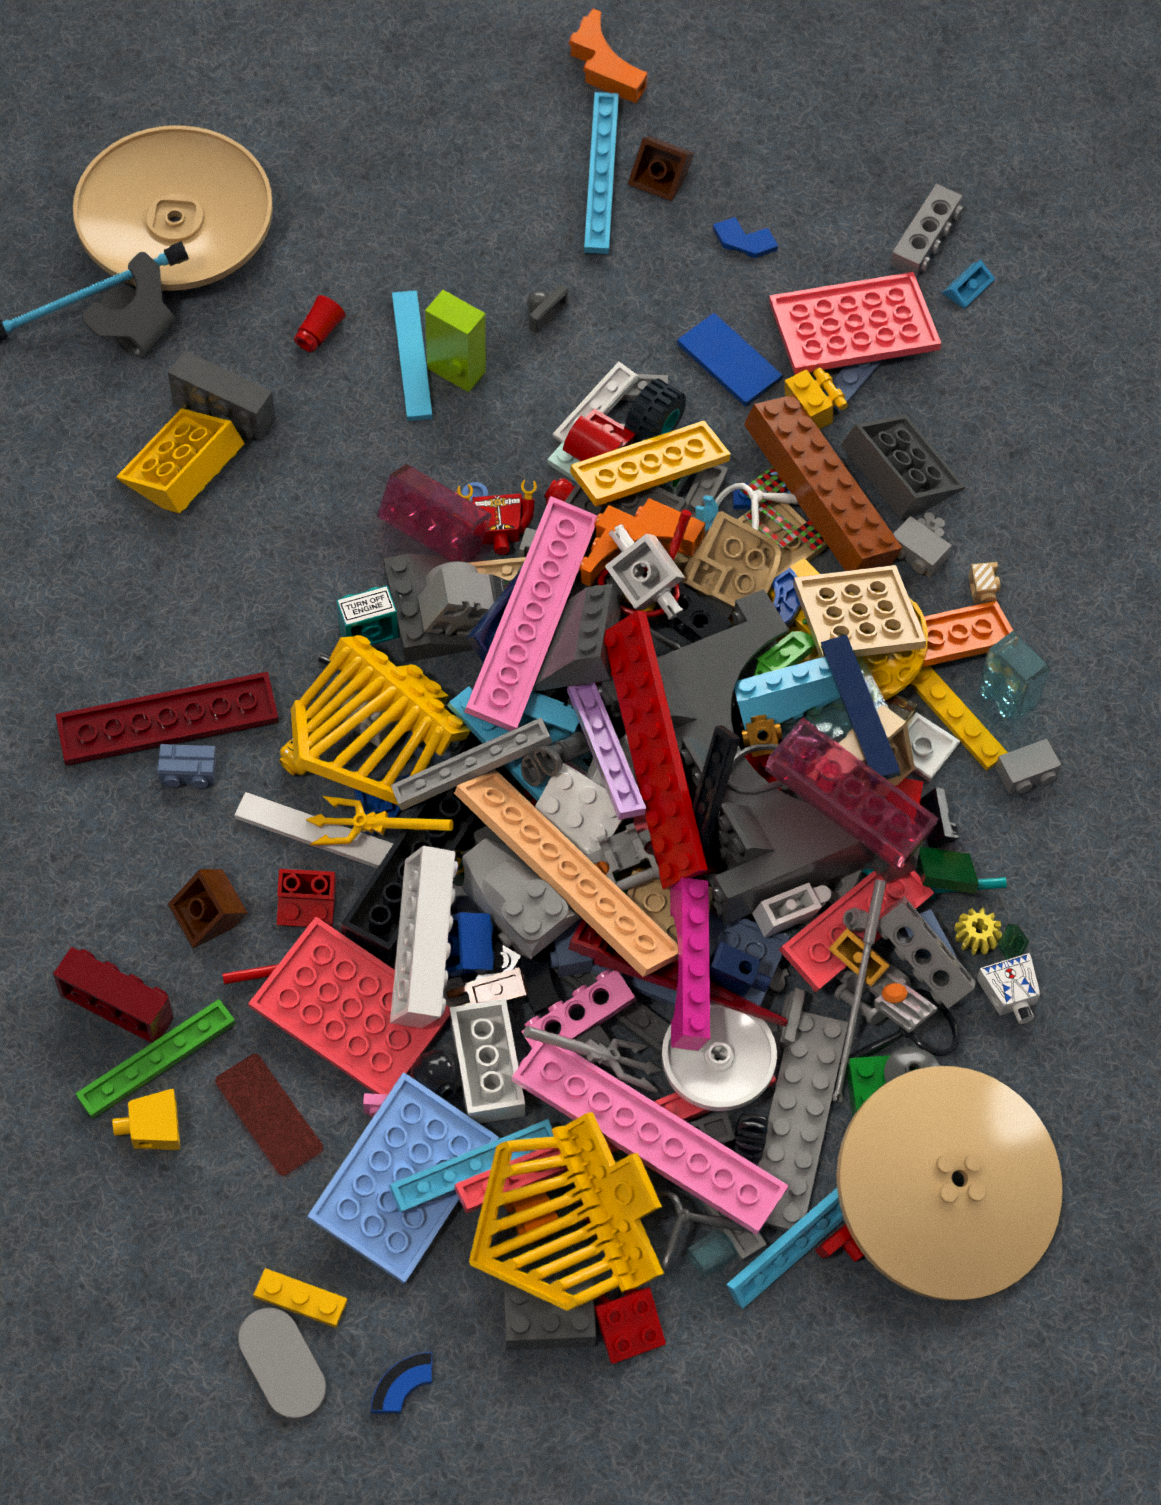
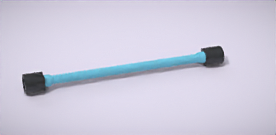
M179 241L164 249V253L159 254L153 260L160 267V265L166 266L168 264L173 266L190 259L182 241ZM129 269L128 271L125 270L122 274L119 273V275H113L110 279H104V281L102 280L98 284H92L89 288H83V290L74 292V294H69L62 297V299L60 298L50 304L48 303L42 306V308L39 307V309L33 310V312H27L24 316L16 317L15 320L2 321L1 319L0 341L8 337V333L12 332L15 328L29 323V321H35V319L41 318V316L44 317L47 313L56 312L59 308H65V306L67 307L71 303L74 304V302H79L83 298L86 299V297L95 295V293H100L107 288L115 286V284H121L124 280H130V278H133L132 273Z

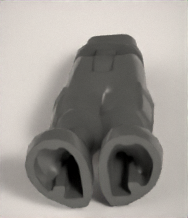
M574 732L569 737L554 742L553 745L541 746L525 755L521 763V773L524 780L531 786H538L544 782L546 774L548 776L559 774L562 769V762H569L590 752L591 750L584 732Z

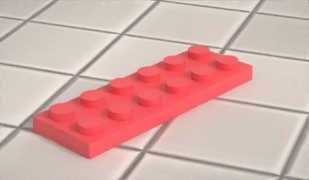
M875 871L870 873L779 949L815 992L820 990L847 967L829 948L847 929L843 923V915L847 910L858 908L869 913L875 879L884 881L883 877L877 875ZM915 871L886 883L880 914L903 896L917 909L934 892L930 887L922 885L921 877ZM865 930L862 932L853 931L863 940ZM878 930L876 932L874 944L882 938Z

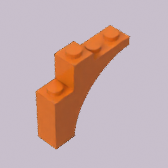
M650 498L644 507L640 506L637 509L635 517L608 505L603 514L599 513L595 520L596 539L591 547L592 552L589 557L585 556L580 563L581 583L591 587L601 571L606 568L605 565L621 554L622 551L612 537L609 536L611 530L616 531L615 527L622 524L634 543L645 534L655 535L664 549L669 551L681 512ZM691 517L678 553L693 557L704 539L705 522Z

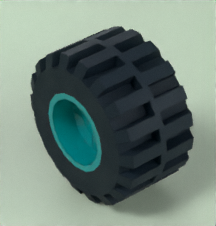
M659 378L652 380L640 391L632 403L624 427L635 433V439L639 442L674 431L683 416L686 406V395Z

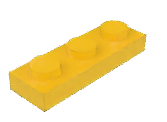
M266 1268L254 1293V1298L335 1328H337L347 1304V1298Z

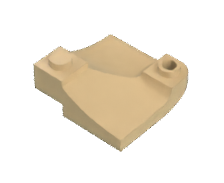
M720 511L717 513L700 547L692 559L688 560L683 571L685 579L681 582L693 592L734 609L735 600L762 589L768 593L781 559L779 546L773 539ZM762 549H765L767 551L766 557Z

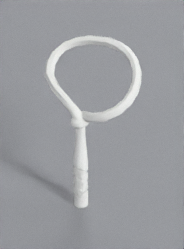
M734 483L728 486L715 499L719 506L724 497L736 489H744L748 492L751 499L752 528L756 530L759 528L758 502L762 499L786 504H798L793 494L763 493L761 490L753 491L745 483Z

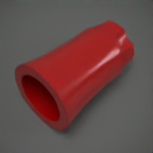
M318 295L305 320L298 328L294 342L310 353L315 351L317 347L321 346L331 331L346 317L342 307L334 300Z

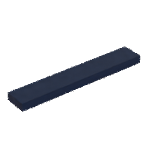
M847 634L822 641L821 649L873 783L900 776L899 766Z

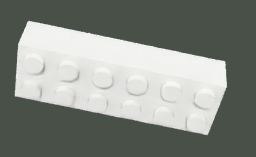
M422 846L405 860L390 1023L424 1028L440 1018L445 1011L446 1001L443 998V987L446 986L448 981V971L445 970V964L450 955L451 948L450 943H447L448 932L451 931L453 924L450 907L455 899V889L452 888V884L458 868V863L455 861V851Z

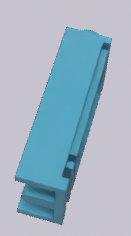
M531 691L517 727L519 728L542 717L553 743L569 737L574 732L583 731L576 712L572 709V705L564 706V702Z

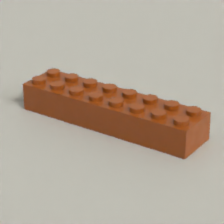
M790 395L754 404L744 426L791 494L795 495L798 504L844 570L852 571L891 566L900 553L902 546L796 396Z

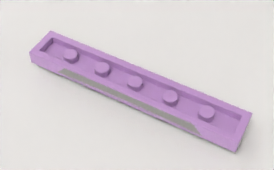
M595 682L568 686V695L618 820L645 815L646 806Z

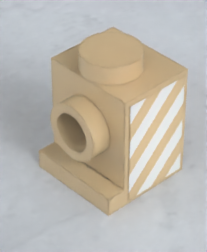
M997 562L971 564L968 579L973 603L983 604L997 601L996 593L1000 592L999 577H995L998 568Z

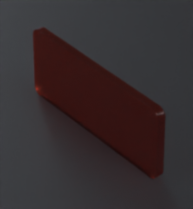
M258 1054L248 1056L216 1077V1085L279 1175L285 1176L323 1151V1145Z

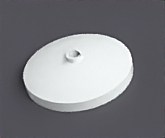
M710 1002V1040L699 1051L672 1048L671 1024L663 1040L662 1065L668 1082L684 1100L706 1110L730 1111L750 1104L766 1090L772 1080L776 1067V1043L766 1022L763 1019Z

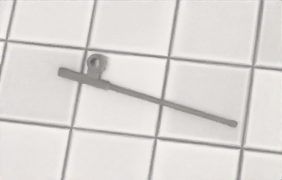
M875 879L869 913L858 908H851L843 915V923L847 928L856 932L865 930L863 938L864 949L836 1090L832 1095V1101L839 1103L843 1100L842 1088L870 950L875 942L886 887V881Z

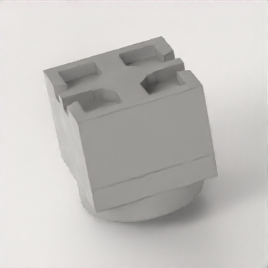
M449 562L433 568L426 575V587L418 595L424 632L439 634L445 630V635L450 636L453 632H456L457 637L467 638L494 603L489 575L478 573L476 567L466 562Z

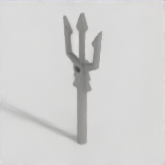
M530 1026L524 1029L523 1034L526 1038L586 1055L589 1062L598 1061L599 1064L611 1067L620 1080L655 1093L658 1092L644 1077L640 1080L624 1074L619 1064L644 1070L648 1075L662 1073L663 1070L650 1061L642 1063L622 1057L617 1050L619 1046L632 1049L636 1054L646 1049L647 1045L613 1038L609 1047L606 1048L603 1044L600 1043L598 1045L591 1039L583 1043Z

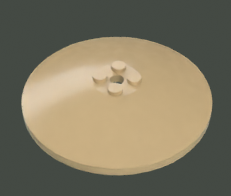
M191 126L150 128L128 135L111 144L94 158L82 174L73 202L75 227L83 248L100 268L112 276L119 275V273L122 274L125 270L128 271V263L137 253L146 252L154 259L159 254L164 253V249L182 241L190 260L170 266V264L166 266L160 265L161 290L165 291L187 290L208 285L238 270L253 257L265 240L270 228L273 211L269 180L256 158L242 145L220 133ZM175 216L181 218L178 222L169 221L170 218ZM134 277L130 278V280L127 279V281L124 280V282L136 286Z
M935 1066L914 1070L898 1076L881 1086L860 1106L847 1127L841 1143L837 1163V1191L843 1218L852 1238L867 1260L879 1272L892 1282L915 1294L931 1299L964 1301L981 1298L1006 1289L1025 1276L1041 1259L1054 1236L1062 1206V1175L1058 1156L1048 1131L1038 1115L1021 1096L1002 1082L984 1073L955 1066ZM957 1171L963 1175L964 1184L962 1187H957L952 1182L953 1172Z

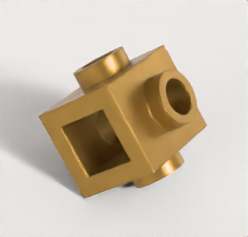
M766 714L750 717L751 722L745 723L746 730H742L745 747L756 744L779 745L778 740L783 739L780 723L774 724L773 718L767 719ZM761 730L767 732L764 739L757 737L758 732ZM760 750L751 752L752 757L780 751Z

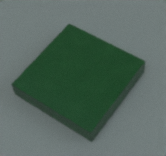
M920 847L917 866L923 886L969 893L977 892L979 883L970 854Z

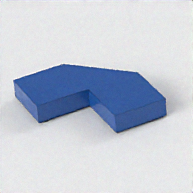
M736 217L713 224V231L723 248L735 249L753 258L778 251V244L768 228L745 235Z

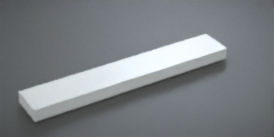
M245 792L235 813V819L309 845L326 834L329 838L347 837L352 830L342 825L328 824L319 828L305 820L313 817V815ZM360 832L351 844L316 845L314 847L378 868L393 843Z

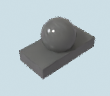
M560 284L550 295L543 291H534L527 299L528 309L532 312L529 315L530 330L538 333L568 303L567 287Z

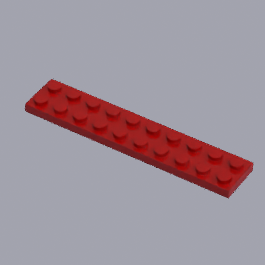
M637 610L605 630L604 641L607 646L608 659L639 791L646 806L645 816L656 863L659 868L662 889L671 890L680 881L681 877L692 879L708 869L646 611Z

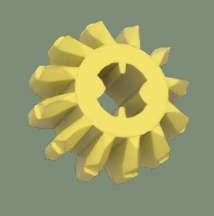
M971 908L968 911V915L962 913L959 916V922L955 924L954 930L957 932L955 936L956 942H963L961 946L962 951L971 947L972 955H975L978 949L985 955L989 949L994 950L997 947V941L1001 939L1002 933L999 931L1001 927L1000 921H993L994 913L987 916L984 914V908L980 909L979 913H976Z

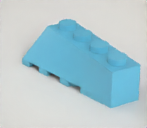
M825 657L738 680L734 688L745 730V723L751 722L750 717L766 714L767 719L773 718L774 724L782 723L790 718L796 720L804 716L803 713L813 707L819 709L840 698Z

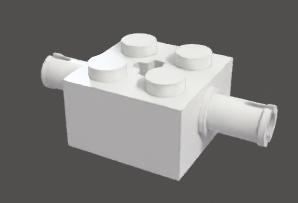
M622 524L614 528L616 531L611 530L609 536L612 537L622 552L605 567L633 607L645 610L657 601L669 620L677 617V613L681 614L683 609L670 591L685 577L657 537L645 534L634 543ZM644 567L648 568L646 577L642 576L645 573Z

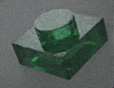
M1008 924L997 947L1008 960L1023 955L1029 940L1018 925Z

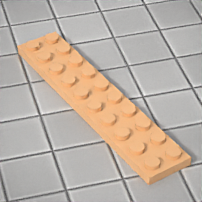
M496 769L457 785L454 794L540 878L546 881L642 977L678 959V944Z

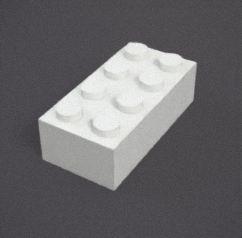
M506 999L450 1007V1023L456 1057L460 1065L461 1086L466 1115L479 1124L524 1117L525 1100L523 1089L512 1082V1076L519 1067Z

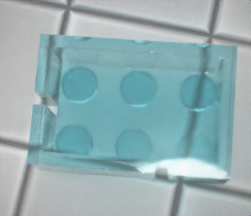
M1012 631L989 648L986 658L987 662L984 665L978 687L985 699H991L994 703L998 704V710L1002 716L1010 718L1015 723L1038 705L1050 667Z

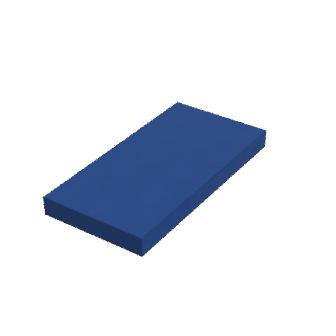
M715 313L677 339V345L745 407L782 380L783 375Z

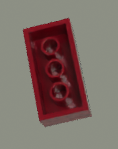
M71 946L53 973L60 996L149 1043H153L162 1037L174 1019L168 994L158 987H153L152 989L146 986L139 977L133 974L127 976L121 973L117 966L108 961L102 963L96 960L95 956L85 949L79 951Z

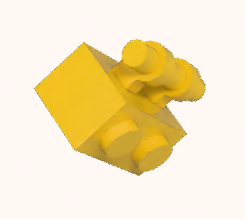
M820 367L813 372L817 380L813 379L807 369L785 380V397L795 395L818 429L833 423L834 406H837L839 410H844L848 406L844 399V393L841 389H837L834 386L832 377ZM825 389L829 396H826L822 390Z

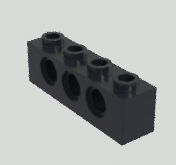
M682 582L678 583L680 597L677 603L681 608L687 610L681 614L677 613V617L672 620L668 619L666 613L657 616L661 620L666 619L669 621L679 635H686L692 640V643L733 627L731 621ZM674 588L670 591L672 596H674ZM657 601L650 605L653 610L661 608ZM699 623L706 625L704 628L695 627Z

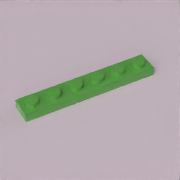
M218 999L75 1093L76 1098L91 1119H94L236 1024L235 1019L220 999Z

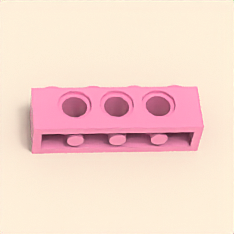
M607 969L595 978L597 982L589 987L586 984L572 992L573 998L565 1003L562 1000L556 1002L548 1008L550 1013L541 1019L539 1016H536L526 1022L524 1026L546 1031L550 1023L558 1022L561 1024V1032L558 1035L574 1040L596 1025H601L637 1000L620 973L615 970L611 972L610 969ZM599 991H605L609 994V1000L603 1005H598L594 1002V996ZM583 1007L585 1009V1016L578 1021L572 1020L570 1012L573 1008ZM526 1038L533 1049L538 1041Z

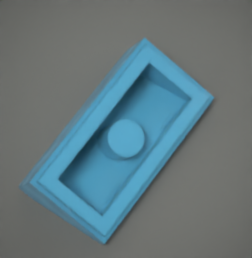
M982 260L972 263L942 293L965 309L995 280V277Z

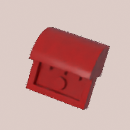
M594 408L586 417L581 415L575 421L565 439L563 451L579 461H584L631 445L635 441L636 434Z
M279 869L276 925L308 927L313 919L317 917L333 928L336 873L331 871Z

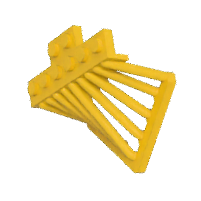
M364 636L342 637L329 658L331 662L300 700H295L291 707L294 763L298 768L398 805L391 785L395 782L420 742L423 741L426 743V746L410 776L425 770L434 752L442 756L450 742L467 739L471 730L463 724L462 719L452 715L444 708V704L449 696L441 690V686L437 682L427 678L421 668L413 664L396 667L388 660L389 658L386 654L377 651ZM341 670L340 674L332 681V683L324 690V692L306 711L308 705L322 690V688L327 684V682L336 673V671ZM348 680H352L346 687H344V688L331 700V698L340 690V688H341ZM356 691H361L347 704H345L340 710H338L332 717H330ZM370 701V702H369L368 704H366L363 708H361L358 712H356L353 716H351V717H350L349 719H347L344 723H342L339 727H337L343 720H345L350 714H352V713H353L357 708H359L364 702ZM385 711L342 751L334 761L325 762L317 759L323 752L371 714ZM400 721L358 771L352 772L342 768L388 723ZM412 731V736L384 779L378 782L368 778L367 776L400 737L405 732Z
M593 1112L585 1113L565 1126L551 1129L553 1137L511 1140L496 1146L469 1258L471 1266L566 1311L573 1310L617 1287H620L621 1292L636 1289L664 1274L640 1220L661 1208L660 1201L638 1153L631 1154L615 1163ZM559 1148L561 1154L510 1164L513 1152ZM566 1165L569 1170L559 1176L503 1192L505 1181L509 1177ZM573 1183L576 1188L560 1197L496 1220L499 1206ZM582 1201L584 1204L561 1218L490 1247L492 1236L502 1230ZM590 1218L591 1223L579 1230L504 1262L494 1259ZM595 1235L598 1237L589 1246L537 1269H533L527 1274L518 1270ZM604 1252L606 1255L601 1261L556 1280L552 1284L541 1281V1279ZM610 1269L613 1271L610 1278L578 1294L571 1295L564 1291Z

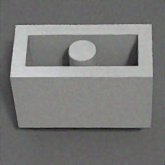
M911 516L893 534L902 546L896 558L904 559L910 563L912 568L919 574L924 573L930 578L949 558L952 545Z
M1044 739L998 756L995 769L1009 794L1015 792L1022 794L1029 791L1033 785L1041 782L1043 785H1047L1056 780L1061 763L1049 741Z

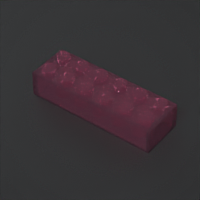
M803 717L769 756L765 767L768 773L898 871L904 867L931 834L939 819Z

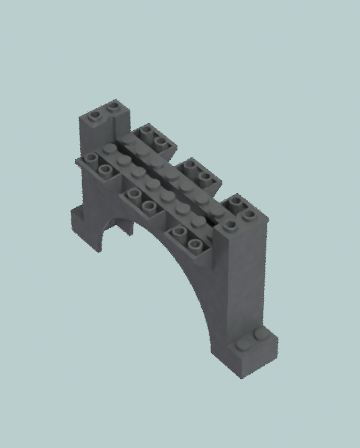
M764 589L735 600L734 612L732 613L733 627L657 658L692 806L715 726L723 725L733 732L731 714L737 702L734 691L736 682L753 677L757 668V658L777 644L776 638L789 633L788 627ZM611 676L610 680L602 681L600 696L615 729L623 726L624 723L613 676ZM745 756L740 758L732 767L730 780L736 785L754 788L768 784L750 765ZM726 787L712 835L716 851L713 862L721 874L715 876L714 888H712L713 898L710 905L716 917L720 916L726 925L753 913L761 901L806 883H810L811 887H814L869 862H872L876 874L881 875L887 883L915 871L921 842L894 799L870 807L837 809L806 803L783 793L779 789L757 795H742Z

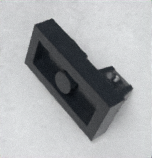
M935 787L920 799L928 846L934 849L939 848L946 842H955L959 839L957 824L949 821L945 790Z

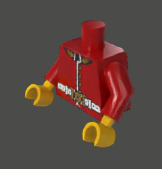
M523 480L521 483V489L525 493L523 498L522 493L472 497V501H470V497L473 494L472 486L467 484L469 490L467 496L461 494L460 486H458L456 494L463 501L461 503V510L465 526L474 536L481 538L482 544H494V552L496 554H507L510 551L509 542H519V534L525 533L526 528L533 521L535 499L532 498V494L537 489L535 481L533 483V490L526 491L524 489L525 480Z

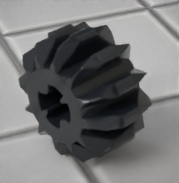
M742 1113L737 1120L732 1151L750 1162L758 1163L765 1149L768 1131L766 1118L760 1117L757 1114Z

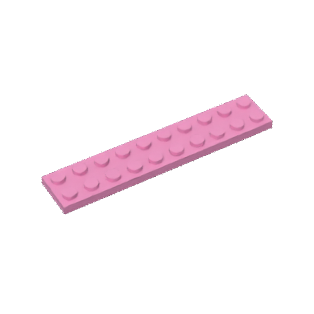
M550 496L465 708V713L509 731L517 729L578 573L580 563L595 529L594 523L597 515Z
M538 1041L512 1076V1082L573 1120L585 1113L593 1112L606 1141L628 1155L638 1153L644 1165L758 1235L788 1189L787 1184L573 1051Z

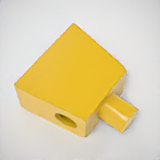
M174 1089L131 1100L128 1102L129 1117L112 1119L114 1136L130 1134L134 1149L180 1150L177 1103Z

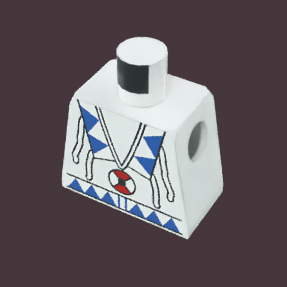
M1030 953L980 968L977 981L1000 1016L1014 1012L1019 1024H1025L1034 1019L1030 1006L1036 1005L1040 991Z

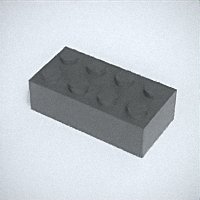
M183 350L168 371L172 400L177 406L181 408L188 407L198 413L229 420L246 439L253 438L260 441L275 421L272 391Z

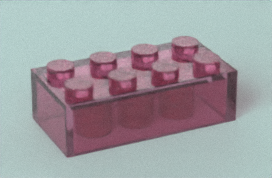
M408 464L390 474L377 514L378 518L451 562L466 563L472 561L479 554L492 514Z

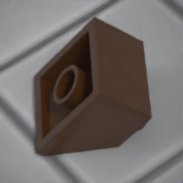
M651 136L642 138L628 185L673 201L688 174L694 152Z
M199 869L168 903L193 948L233 929L248 913L223 869Z

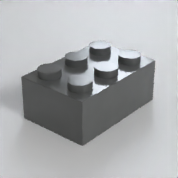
M593 1279L586 1280L564 1291L571 1295L578 1294L592 1287ZM543 1281V1282L548 1283V1284H552L554 1281ZM504 1283L506 1350L595 1347L594 1299L573 1310L566 1311L509 1283Z

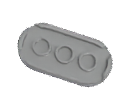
M264 1308L250 1314L240 1327L238 1341L240 1350L272 1410L282 1417L291 1418L292 1420L310 1417L319 1410L323 1403L326 1384L324 1376L295 1322L287 1313L275 1308Z

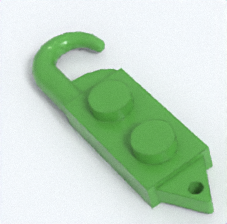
M806 619L802 621L803 624H807ZM792 631L757 658V668L754 676L797 665L811 654L812 650L816 647L813 637L802 631Z

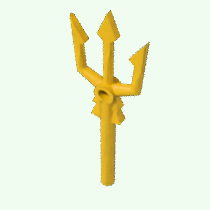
M328 796L322 797L334 808L338 805L354 806L356 811L354 818H325L322 814L305 819L319 828L325 824L354 825L347 837L329 838L326 834L312 842L310 846L351 844L360 832L365 831L370 833L376 831L383 835L386 829L452 831L453 829L452 820L388 818L386 811L379 814L372 812L366 815L360 800Z

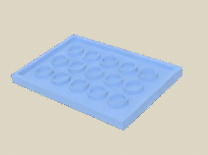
M403 1072L306 1218L404 1284L458 1202L459 1197L456 1191L453 1190L399 1213L388 1185L496 1141L499 1137Z

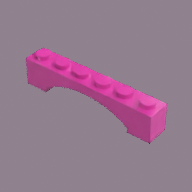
M681 877L680 881L670 890V916L674 918L678 940V985L675 1010L671 1020V1047L699 1051L710 1040L708 881Z

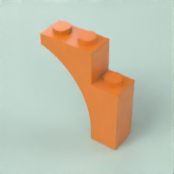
M592 9L588 16L583 17L577 33L573 32L570 37L571 56L586 62L583 69L586 83L609 93H618L619 97L636 104L647 88L648 73L628 64L612 51L601 31V11Z

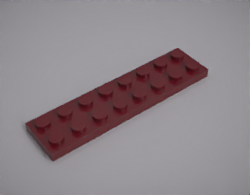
M268 672L55 714L65 766L160 747L161 744L170 745L279 723Z

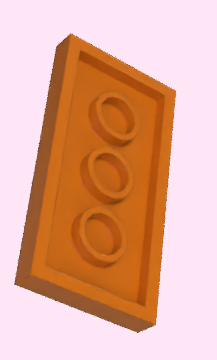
M997 601L924 616L928 631V649L922 667L1014 647L1017 645L1018 638Z

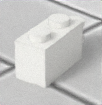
M806 883L761 901L752 914L764 938L812 919L830 899L831 891L824 885L812 889L810 883Z

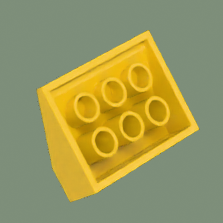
M181 408L116 478L159 507L180 514L188 507L197 494L204 490L205 486L221 471L224 465L237 454L238 450L245 443L231 421Z

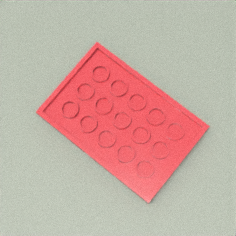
M914 272L771 295L769 297V304L794 375L806 369L808 372H813L820 367L825 370L941 349V341Z
M317 917L313 919L248 1003L249 1008L374 1094H389L401 1074L404 1072L408 1075L416 1059L425 1052L450 1018V1007L446 1005L443 1015L424 1028L390 1023L395 970Z

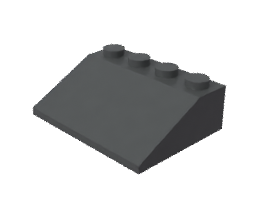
M906 414L855 424L841 444L848 457L854 461L863 475L876 488L878 494L884 498L894 514L900 519L917 516L966 488Z
M404 554L383 558L386 583L397 610L398 635L405 663L474 650L468 640L463 637H457L456 632H453L450 636L445 635V630L439 634L424 632L418 595L426 587V575L433 568L444 563L462 562L461 558L421 554Z
M613 584L587 587L566 601L532 692L610 680L611 667L607 646L604 641L605 630L619 622L621 605Z

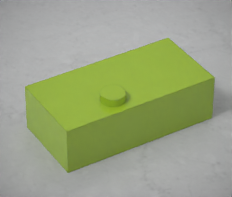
M442 290L425 310L427 369L463 390L470 392L486 372L485 313Z

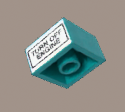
M388 586L373 587L366 592L355 595L348 594L336 600L338 624L342 637L361 635L370 641V645L399 638L397 610Z

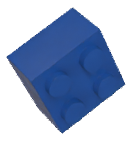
M460 912L452 915L453 924L451 931L448 932L447 943H450L451 948L450 955L445 964L448 978H468L493 970L495 955L492 950L491 937L493 925L490 913Z

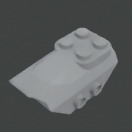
M484 838L462 857L464 882L461 888L480 913H490L493 928L499 933L497 936L506 948L512 946L518 954L532 959L581 918L509 846Z

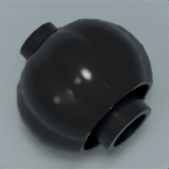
M441 1050L428 1051L421 1054L411 1067L410 1077L445 1101L450 1100L461 1086L459 1061L452 1054Z

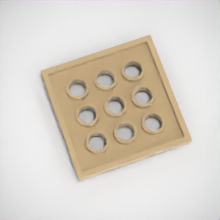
M896 565L794 577L793 586L820 658L825 657L821 649V642L838 637L835 635L836 633L847 634L855 657L925 648V636ZM872 589H878L881 592H874ZM846 592H853L856 596L848 595ZM821 595H827L831 599L822 598ZM884 607V608H886L888 611L885 612V611L880 610L879 608ZM853 611H860L863 615H858ZM828 614H835L838 618L829 617ZM892 626L896 631L889 630L886 627ZM861 630H868L871 634H865Z

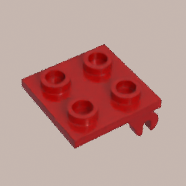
M650 1287L638 1291L636 1289L624 1291V1297L610 1301L604 1294L597 1297V1306H594L611 1364L666 1344Z

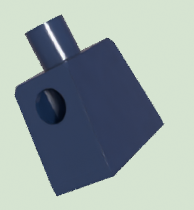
M721 941L709 957L710 981L739 996H745L750 988L765 993L770 984L771 977L757 972L760 965L758 958Z

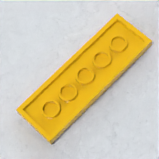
M701 421L572 464L570 473L596 507L723 464L730 460L731 454L707 423Z

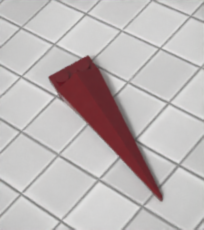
M584 919L581 921L570 940L568 950L595 959L594 964L677 991L678 961L675 960L642 977ZM710 981V1002L781 1026H787L788 1020L762 1008Z

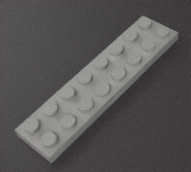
M801 1011L795 1041L784 1048L768 1118L765 1149L761 1160L758 1162V1167L787 1184L788 1189L764 1224L765 1227L787 1232L807 1214L848 1022Z

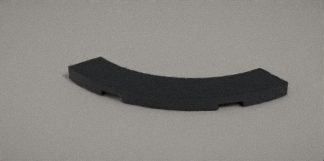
M552 942L532 959L521 955V969L528 992L526 997L535 1016L548 1010L549 1007L560 1001L553 986L549 968V952Z

